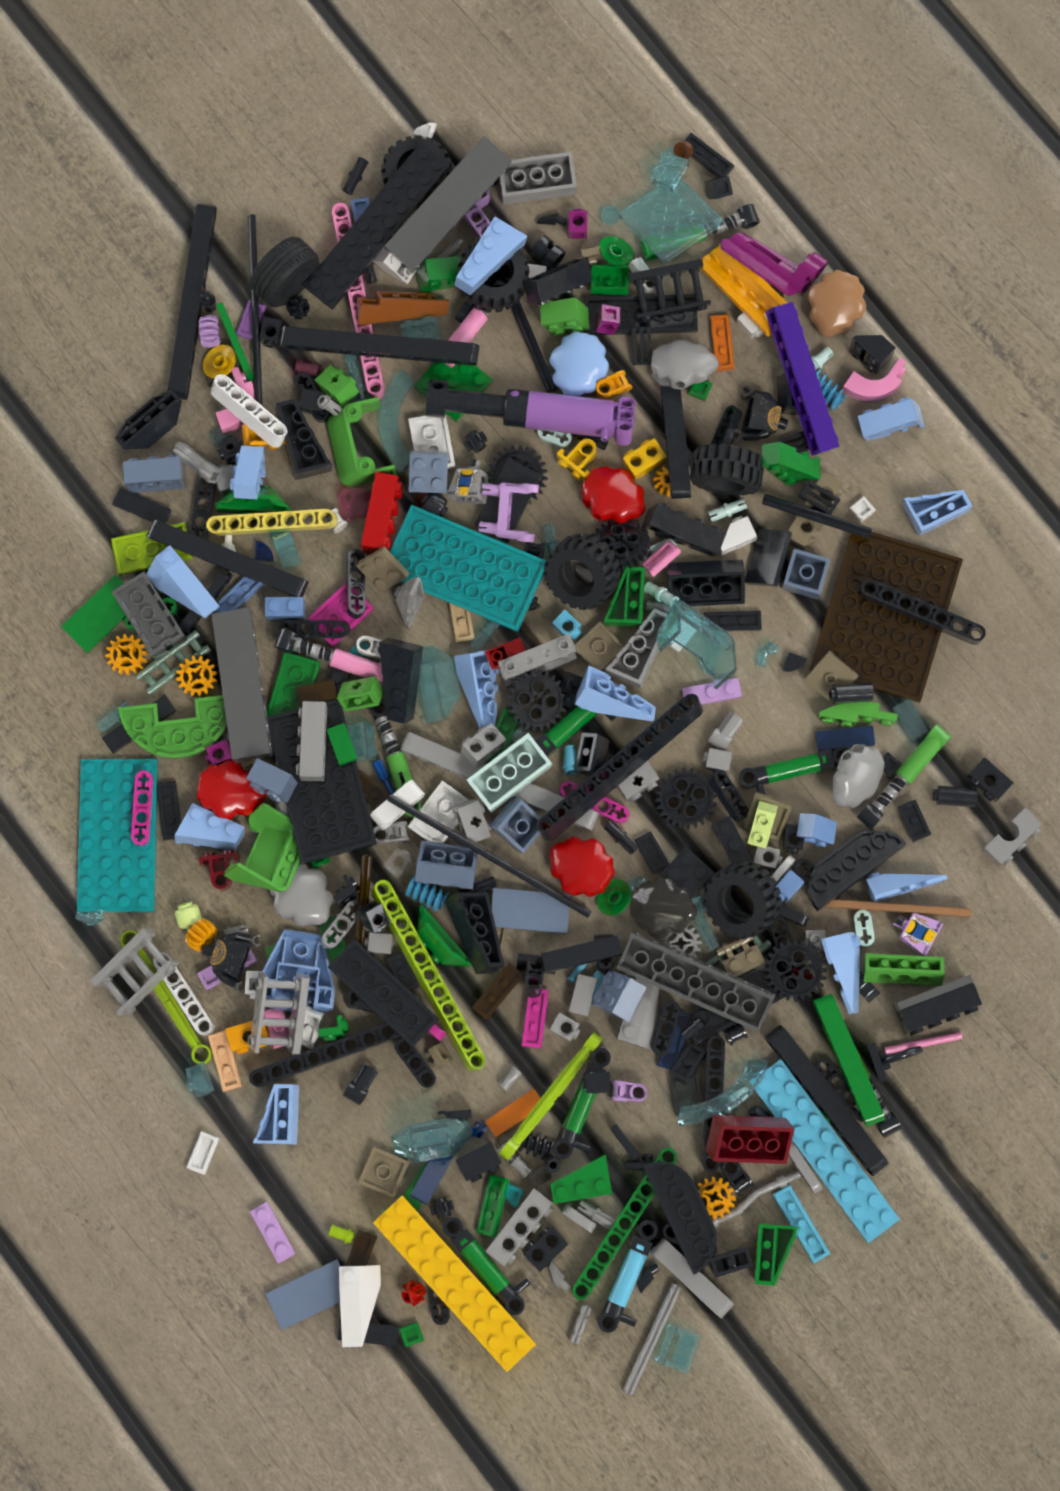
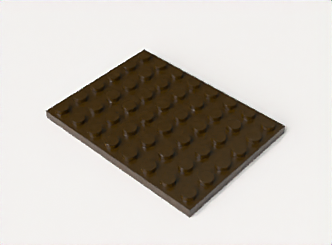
M872 532L868 539L851 533L810 670L830 651L858 674L857 679L853 683L871 682L874 690L920 703L941 631L863 599L860 596V588L864 581L869 579L875 580L948 611L963 559ZM871 586L864 587L866 593H874V589ZM885 593L882 595L885 601L892 600L889 594ZM900 602L902 608H909L908 602ZM918 609L919 615H927V611L925 609ZM942 616L935 617L938 623L942 624L945 622Z

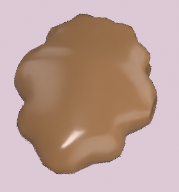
M835 270L832 273L824 274L821 281L811 287L807 299L812 308L808 316L815 324L819 334L823 337H833L839 333H847L851 330L853 321L863 317L866 309V303L863 299L865 289L857 276L851 275L848 272H842L841 270Z

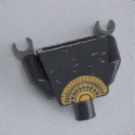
M749 386L743 387L744 391L749 392L748 394L741 393L742 399L748 400L741 429L744 433L741 434L736 430L734 435L738 434L739 438L732 439L733 443H739L742 439L744 441L762 440L776 433L778 428L782 430L787 428L788 419L780 417L782 407L777 404L770 393L759 390L751 391Z
M235 932L225 935L222 939L218 938L215 946L205 943L202 954L211 957L209 965L213 966L212 971L220 982L234 987L239 993H243V991L238 989V986L240 984L245 985V982L240 979L251 946H260L254 942L255 938H261L260 935L251 936L250 934Z

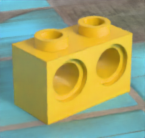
M655 438L651 441L649 439L645 440L638 449L627 451L624 454L625 457H623V464L632 473L634 481L667 461L666 454ZM648 450H654L657 454L651 457L648 456L646 452ZM639 460L641 464L639 466H633L631 465V461Z

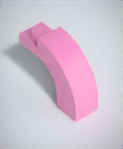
M899 358L890 373L880 380H868L854 371L843 386V393L848 394L853 399L864 402L880 401L891 396L902 383V380L899 378L906 371V368H904L906 361Z
M238 367L233 368L231 371L235 383L255 399L252 381L247 382L244 371L240 372ZM228 409L215 413L223 435L236 431L244 424Z

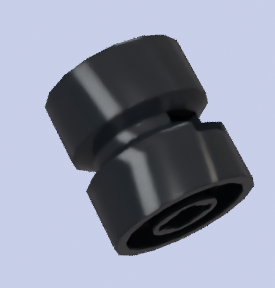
M544 235L533 246L530 254L538 261L543 260L542 264L550 270L559 265L566 252L558 245L554 246V241Z

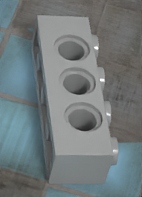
M534 1188L485 1252L503 1266L506 1263L511 1265L517 1257L514 1254L518 1248L523 1249L528 1243L529 1239L526 1237L529 1233H535L541 1226L539 1220L543 1216L547 1218L554 1209L551 1207L553 1202ZM530 1207L538 1209L539 1214L536 1218L528 1216L527 1211ZM522 1222L526 1225L527 1230L524 1234L516 1232L515 1226L517 1223ZM507 1238L514 1241V1248L511 1250H507L503 1246V1242Z

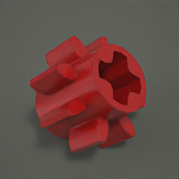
M413 1279L402 1286L404 1290L401 1292V1296L407 1304L412 1303L415 1306L425 1300L423 1296L426 1294V1289L421 1282L416 1283Z

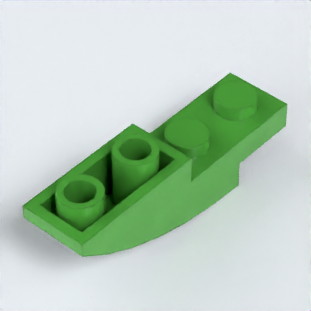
M857 702L844 703L827 708L819 713L818 719H821L822 723L826 724L838 722L841 723V726L852 727V725L857 724L859 718L864 723L876 721L880 722L882 726L890 727L891 724L895 725L897 722L898 714L879 711L880 703Z

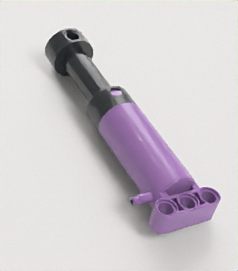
M430 379L425 415L426 417L445 419L446 411L498 417L503 418L504 426L601 437L603 442H606L607 438L615 437L617 444L626 446L632 441L636 402L631 397H622L619 399V403H616L612 400L511 388L507 389L506 395L449 389V381Z

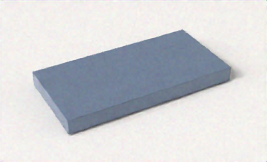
M493 888L491 908L496 928L567 934L569 907L544 892Z
M338 1259L266 1293V1297L281 1330L340 1302V1264Z

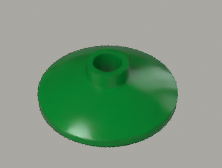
M608 236L599 243L601 256L613 265H629L634 259L632 247L619 237Z
M621 879L611 880L605 892L598 894L597 906L603 914L615 916L627 908L632 896L628 883Z

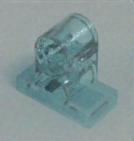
M291 531L272 532V540L283 568L286 569L302 563Z

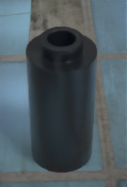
M871 682L832 685V688L829 689V699L834 704L872 702L874 698V688Z
M938 786L937 789L933 790V801H936L937 805L976 807L977 788Z

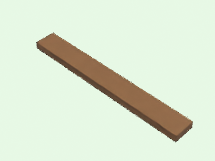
M834 899L823 907L828 909L866 910L900 914L917 913L919 915L943 917H971V909L840 899Z

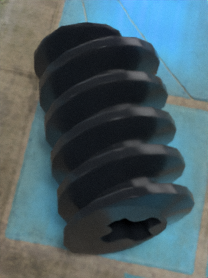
M532 1130L521 1143L518 1151L521 1152L526 1148L527 1155L533 1151V1157L536 1158L540 1153V1159L544 1160L546 1156L549 1158L555 1138L548 1142L547 1135L540 1139V1133L538 1132L533 1136Z

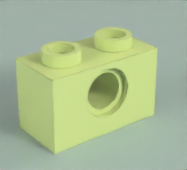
M759 801L747 844L766 849L778 806Z

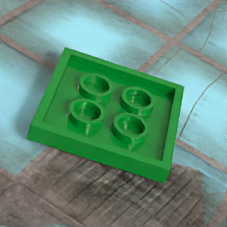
M434 362L413 387L425 398H427L430 379L449 381V389L483 393L493 382V379L476 365L455 364L451 368L445 363ZM446 411V415L456 423L465 414Z

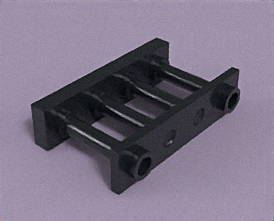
M698 259L629 273L627 276L628 282L636 286L641 314L636 315V321L641 320V323L652 321V317L696 309V311L706 310L707 306H710L711 300L704 301L698 274L700 272L699 269H702L704 266L703 260ZM689 272L691 274L696 297L695 303L685 304L680 280L681 273ZM669 275L670 278H673L678 306L667 308L661 281L664 276ZM650 279L655 284L660 309L651 312L648 311L643 286L644 281Z

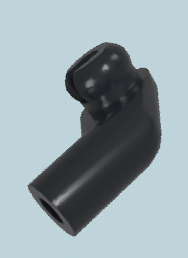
M643 1154V1161L626 1160L625 1169L643 1170L642 1165L654 1162L652 1161L653 1155Z

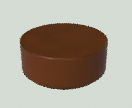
M682 140L675 145L674 153L678 159L687 160L693 154V147L688 141Z

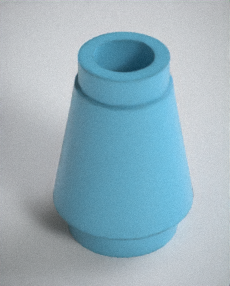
M574 745L564 747L562 769L567 775L579 773L574 770L577 759V751Z

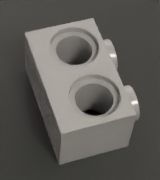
M491 723L487 727L482 726L472 738L471 736L466 738L462 743L461 753L477 769L505 748L507 739ZM491 737V738H493L494 740H493V741H488V740H486L485 738ZM477 748L479 752H473L471 749Z

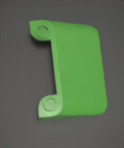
M262 803L254 809L247 820L249 829L258 834L245 865L240 863L230 865L226 869L224 876L235 882L284 892L290 887L301 859L291 819L271 806Z

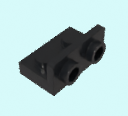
M346 874L342 877L349 886L339 888L335 891L336 895L333 896L341 909L350 901L358 898L359 895L358 884L353 877L348 878Z

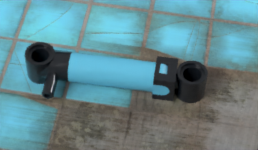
M644 1220L639 1224V1236L634 1235L599 1317V1327L603 1332L611 1333L615 1331L619 1321L635 1327L637 1323L636 1319L623 1314L653 1245L649 1241L657 1235V1226L650 1220ZM646 1224H650L653 1227V1233L650 1236H645L642 1233V1227ZM605 1317L613 1318L614 1325L611 1328L603 1326L602 1322Z

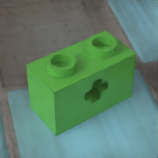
M329 365L315 379L321 390L342 407L359 393L355 386L357 384L351 376L346 377V374L339 367L336 369Z
M376 676L343 682L337 699L345 712L378 706L384 689Z

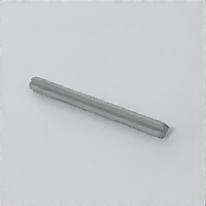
M672 1283L623 1388V1391L629 1395L633 1394L681 1291V1286Z

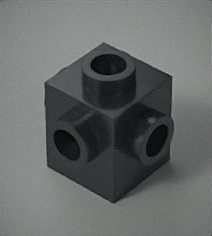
M227 436L218 443L220 449L217 451L221 460L225 459L228 465L236 464V454L240 453L241 445L244 446L242 440L238 441L236 436Z

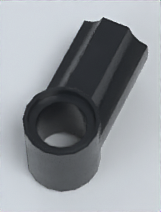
M363 1064L354 1081H351L346 1088L343 1096L360 1106L379 1072Z

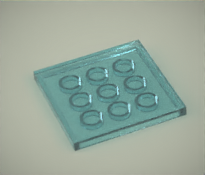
M678 174L619 212V217L664 263H667L724 224V220Z

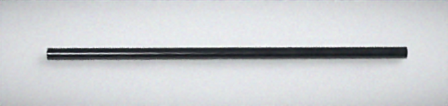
M254 214L248 215L250 277L257 266L256 215ZM251 289L255 400L263 406L259 296Z
M390 794L388 802L588 918L592 911Z

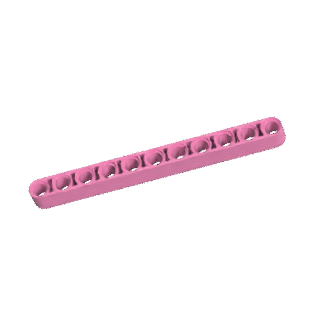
M337 203L332 208L338 242L345 235L341 234L340 231L342 229L349 230L352 226L349 209L344 203ZM338 212H345L344 216H337ZM361 275L357 280L359 285L352 286L348 291L356 333L373 334L372 324L359 325L357 320V304L354 301L357 297L366 298ZM361 356L368 394L370 398L378 397L382 399L385 389L378 357ZM370 369L377 370L373 375L368 374ZM375 386L381 388L380 391L376 393L372 392L371 389Z

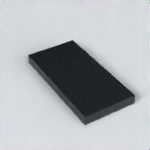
M508 457L495 485H500L502 482L538 484L543 475ZM534 492L512 494L511 530H515ZM498 496L488 497L474 525L479 527L480 521L497 523L500 500ZM500 538L505 542L510 540L509 538Z

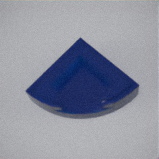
M256 541L254 559L258 561H274L271 549L263 542Z

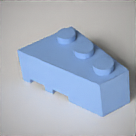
M909 397L902 398L893 405L891 403L880 406V409L874 411L873 409L863 411L862 415L858 416L863 437L867 441L891 435L890 433L898 430L906 432L908 427L918 425L919 428L925 427L919 405L912 398L909 399Z
M241 445L240 453L236 454L237 466L233 468L234 479L231 478L230 489L234 490V498L257 499L260 492L259 486L263 484L261 477L265 478L266 476L264 447Z
M964 490L944 492L936 495H922L921 497L914 498L907 497L901 503L918 536L970 512L972 504Z
M192 803L175 834V844L186 843L198 847L201 845L214 849L236 851L244 837V826L229 819L218 818L213 812Z
M274 1084L266 1105L264 1117L260 1122V1128L253 1143L297 1145L299 1085Z

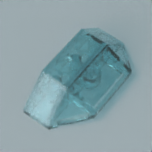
M434 646L423 647L419 684L427 723L444 721L461 698L455 661Z
M445 1118L409 1125L397 1134L392 1135L391 1139L395 1152L417 1163L454 1156L472 1135L468 1121Z

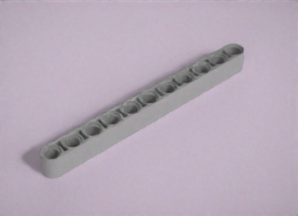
M407 732L399 749L408 755L465 779L470 778L486 765L483 763L475 769L463 754L410 732ZM531 783L513 796L522 799L528 806L545 813L564 799L562 796ZM590 809L573 825L592 831L599 813Z

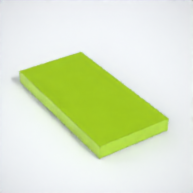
M185 522L171 525L187 532ZM148 530L111 538L118 575L122 576L148 570L154 558L168 546L147 538ZM174 549L183 561L193 560V556Z

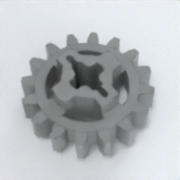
M678 923L677 928L670 925V932L665 929L664 933L667 936H661L660 938L664 941L663 944L683 953L688 948L694 947L689 956L697 959L695 952H701L697 945H701L702 941H697L700 934L693 933L694 927L689 930L688 924L683 928ZM676 932V938L673 941H668L669 937ZM684 932L688 933L692 939H687L684 936ZM679 939H681L683 943L687 944L683 946V949H680L679 946L675 945L676 943H678Z

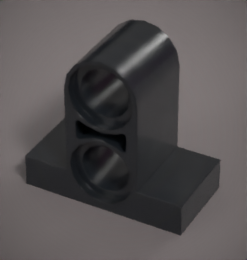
M518 953L517 970L526 971L524 992L528 997L536 998L542 992L545 973L542 957Z

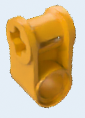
M618 371L598 381L595 391L596 397L608 400L630 391L633 387L628 383L625 371ZM606 387L609 391L602 393L599 389Z

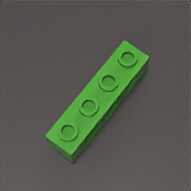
M865 953L863 965L864 982L942 986L944 979V957Z

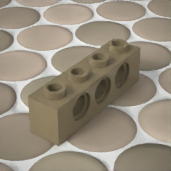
M825 472L822 473L816 484L838 498L841 497L844 491L841 489L843 483ZM814 489L812 490V492L820 496L821 493ZM809 495L811 499L815 500L816 502L830 510L828 506L824 505L823 503ZM807 502L803 505L811 509H817ZM797 516L788 530L792 532L790 544L803 551L806 547L810 548L815 540V537H813L816 530L820 532L824 524ZM808 525L811 531L804 532L801 526Z

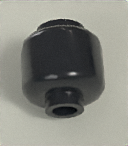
M426 493L419 502L421 509L443 517L448 510L446 507L447 499L439 493Z

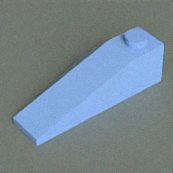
M171 545L154 558L146 575L159 591L203 618H207L220 607Z
M488 650L454 656L458 679L479 729L482 726L487 727L491 723L496 727L497 703L495 701V691H498L496 674H499V669H491L485 651Z
M588 666L578 689L575 705L595 713L653 722L656 711L655 706L639 695H632L625 690L626 686L623 684L618 686L610 680L611 676L607 673Z
M879 872L868 875L869 879H866L864 883L870 901L878 902L943 882L948 878L947 875H880Z
M855 932L821 939L829 964L833 963L835 968L833 976L842 985L840 992L848 1013H858L860 939L855 935Z

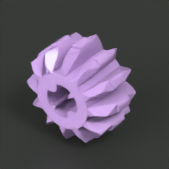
M207 315L199 319V334L203 347L219 346L221 342L219 320L216 316Z

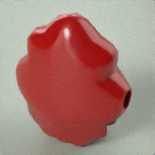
M607 465L593 468L581 486L582 502L586 507L590 508L591 515L598 521L614 520L616 523L622 524L639 518L645 513L646 506L643 487L634 483L633 475L627 469H612Z
M227 760L220 765L212 764L200 773L196 796L202 808L213 812L218 818L231 820L236 815L248 816L252 814L254 809L264 802L266 793L261 795L249 786L250 782L246 778L250 771H245L240 763Z
M571 836L565 841L555 843L549 849L550 872L554 878L560 880L563 891L572 896L585 894L588 897L605 892L615 874L612 857L606 854L605 847L601 842L594 838L582 841L576 836Z

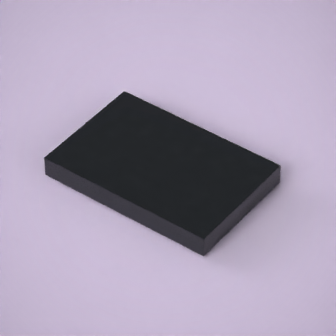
M759 529L745 578L746 584L777 587L792 532L788 530Z

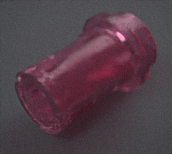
M303 360L296 362L295 372H298V374L307 373L317 377L319 365L306 363Z

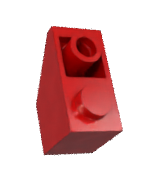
M521 638L485 651V654L493 670L500 668L499 661L526 650Z

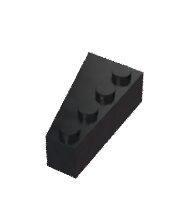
M386 638L379 642L387 720L406 724L414 719L423 646Z

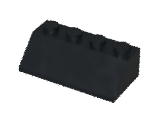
M743 559L680 562L667 565L668 592L679 598L678 605L689 607L745 604V569Z

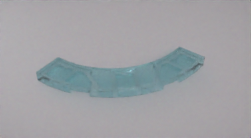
M403 369L390 383L382 400L379 416L380 435L385 452L399 473L409 466V453L405 449L399 434V413L406 395L415 385V381Z
M767 1060L748 1061L740 1078L719 1096L703 1103L681 1106L678 1117L679 1126L702 1123L705 1119L713 1117V1115H724L739 1106L753 1093V1089L757 1084H760L768 1067Z

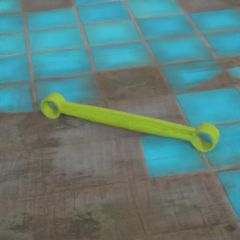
M132 930L124 932L120 939L122 946L126 945L125 938L128 934L133 933L137 935L138 933ZM142 948L139 951V956L155 974L157 969ZM162 980L153 990L192 1048L191 1056L193 1061L202 1065L209 1063L213 1056L212 1050L208 1046L202 1045L177 1000L164 980ZM198 1048H206L208 1051V1058L204 1062L198 1061L195 1057Z
M595 1031L592 1033L580 1051L563 1069L530 1111L512 1138L499 1152L503 1158L509 1161L521 1143L551 1109L555 1100L562 1095L604 1038Z

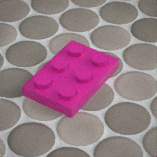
M345 583L307 619L345 620L349 623L351 632L374 610V607L365 599L363 615L357 619L350 617L347 613ZM355 588L351 589L353 595H361ZM355 602V605H354V607H353V608H355V611H356V612L359 611V610L357 609V603H358V602ZM321 623L319 630L323 634L327 632V627ZM341 626L333 628V631L340 630L341 632H343L344 628H341ZM343 638L324 639L333 648Z

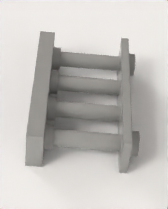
M569 633L499 661V671L506 688L512 686V681L518 682L516 676L523 678L522 673L526 672L529 675L532 669L535 674L538 669H541L543 674L546 671H551L576 661L575 652L577 650Z
M143 928L90 980L95 987L106 986L122 1007L116 1012L118 1016L131 1015L136 1010V1006L166 976H170L176 971L175 967L180 963L178 960L167 961L152 943V938L156 935L152 928ZM143 947H146L162 966L155 974L139 956V951ZM130 960L134 961L148 979L142 987L138 985L125 969V965ZM118 973L135 992L128 1001L112 982V977Z
M259 972V976L255 980L257 992L252 1032L248 1037V1045L254 1053H259L260 1045H284L292 1054H300L310 980L304 973H296V979L293 981L268 980V976L264 972ZM267 988L293 989L294 996L291 1000L266 999ZM264 1008H291V1017L288 1019L263 1018ZM262 1026L288 1027L289 1036H286V1038L261 1037Z

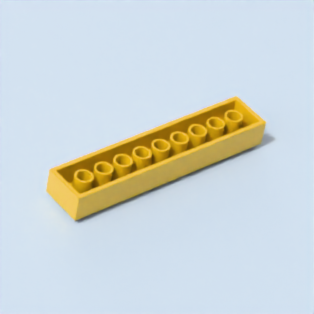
M403 1196L373 1222V1225L505 1372H508L536 1345Z

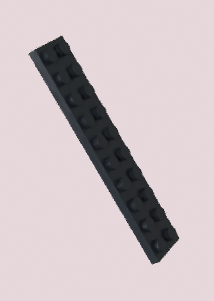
M421 141L305 282L303 287L333 310L382 251L387 242L396 234L447 172L451 164Z

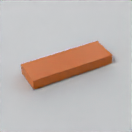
M729 314L710 316L713 353L719 362L715 372L734 370Z
M532 1089L485 1122L494 1136L498 1137L525 1119L538 1103L540 1097L535 1089Z

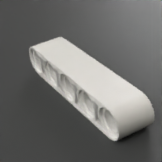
M222 374L217 375L211 387V395L272 447H280L287 434L286 426L229 377Z
M160 952L164 957H167L168 961L173 960L170 955ZM154 958L153 963L158 971L161 967L158 961ZM176 966L174 973L178 974V980L175 983H171L169 981L170 976H166L163 979L194 1029L203 1036L211 1035L215 1029L212 1019L178 966ZM183 989H187L189 992L186 999H181L179 996L180 991ZM197 1005L199 1012L197 1015L192 1016L190 1008ZM207 1021L209 1029L206 1032H202L200 1025L202 1022Z

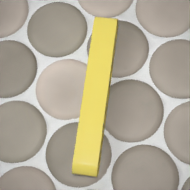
M329 509L222 515L210 517L206 526L210 532L217 536L334 528L338 523V517ZM330 514L332 516L331 521L324 523L325 516ZM313 516L312 523L306 524V518ZM290 517H294V523L288 526L287 520ZM272 518H275V525L269 527V521ZM257 519V525L251 528V521ZM238 520L239 526L236 529H232L233 522ZM216 522L221 524L218 530L213 528Z

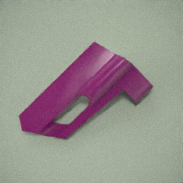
M744 233L734 234L730 239H722L720 242L721 249L787 296L798 292L800 294L806 292L828 264V260L813 252L808 254L803 263L797 265Z

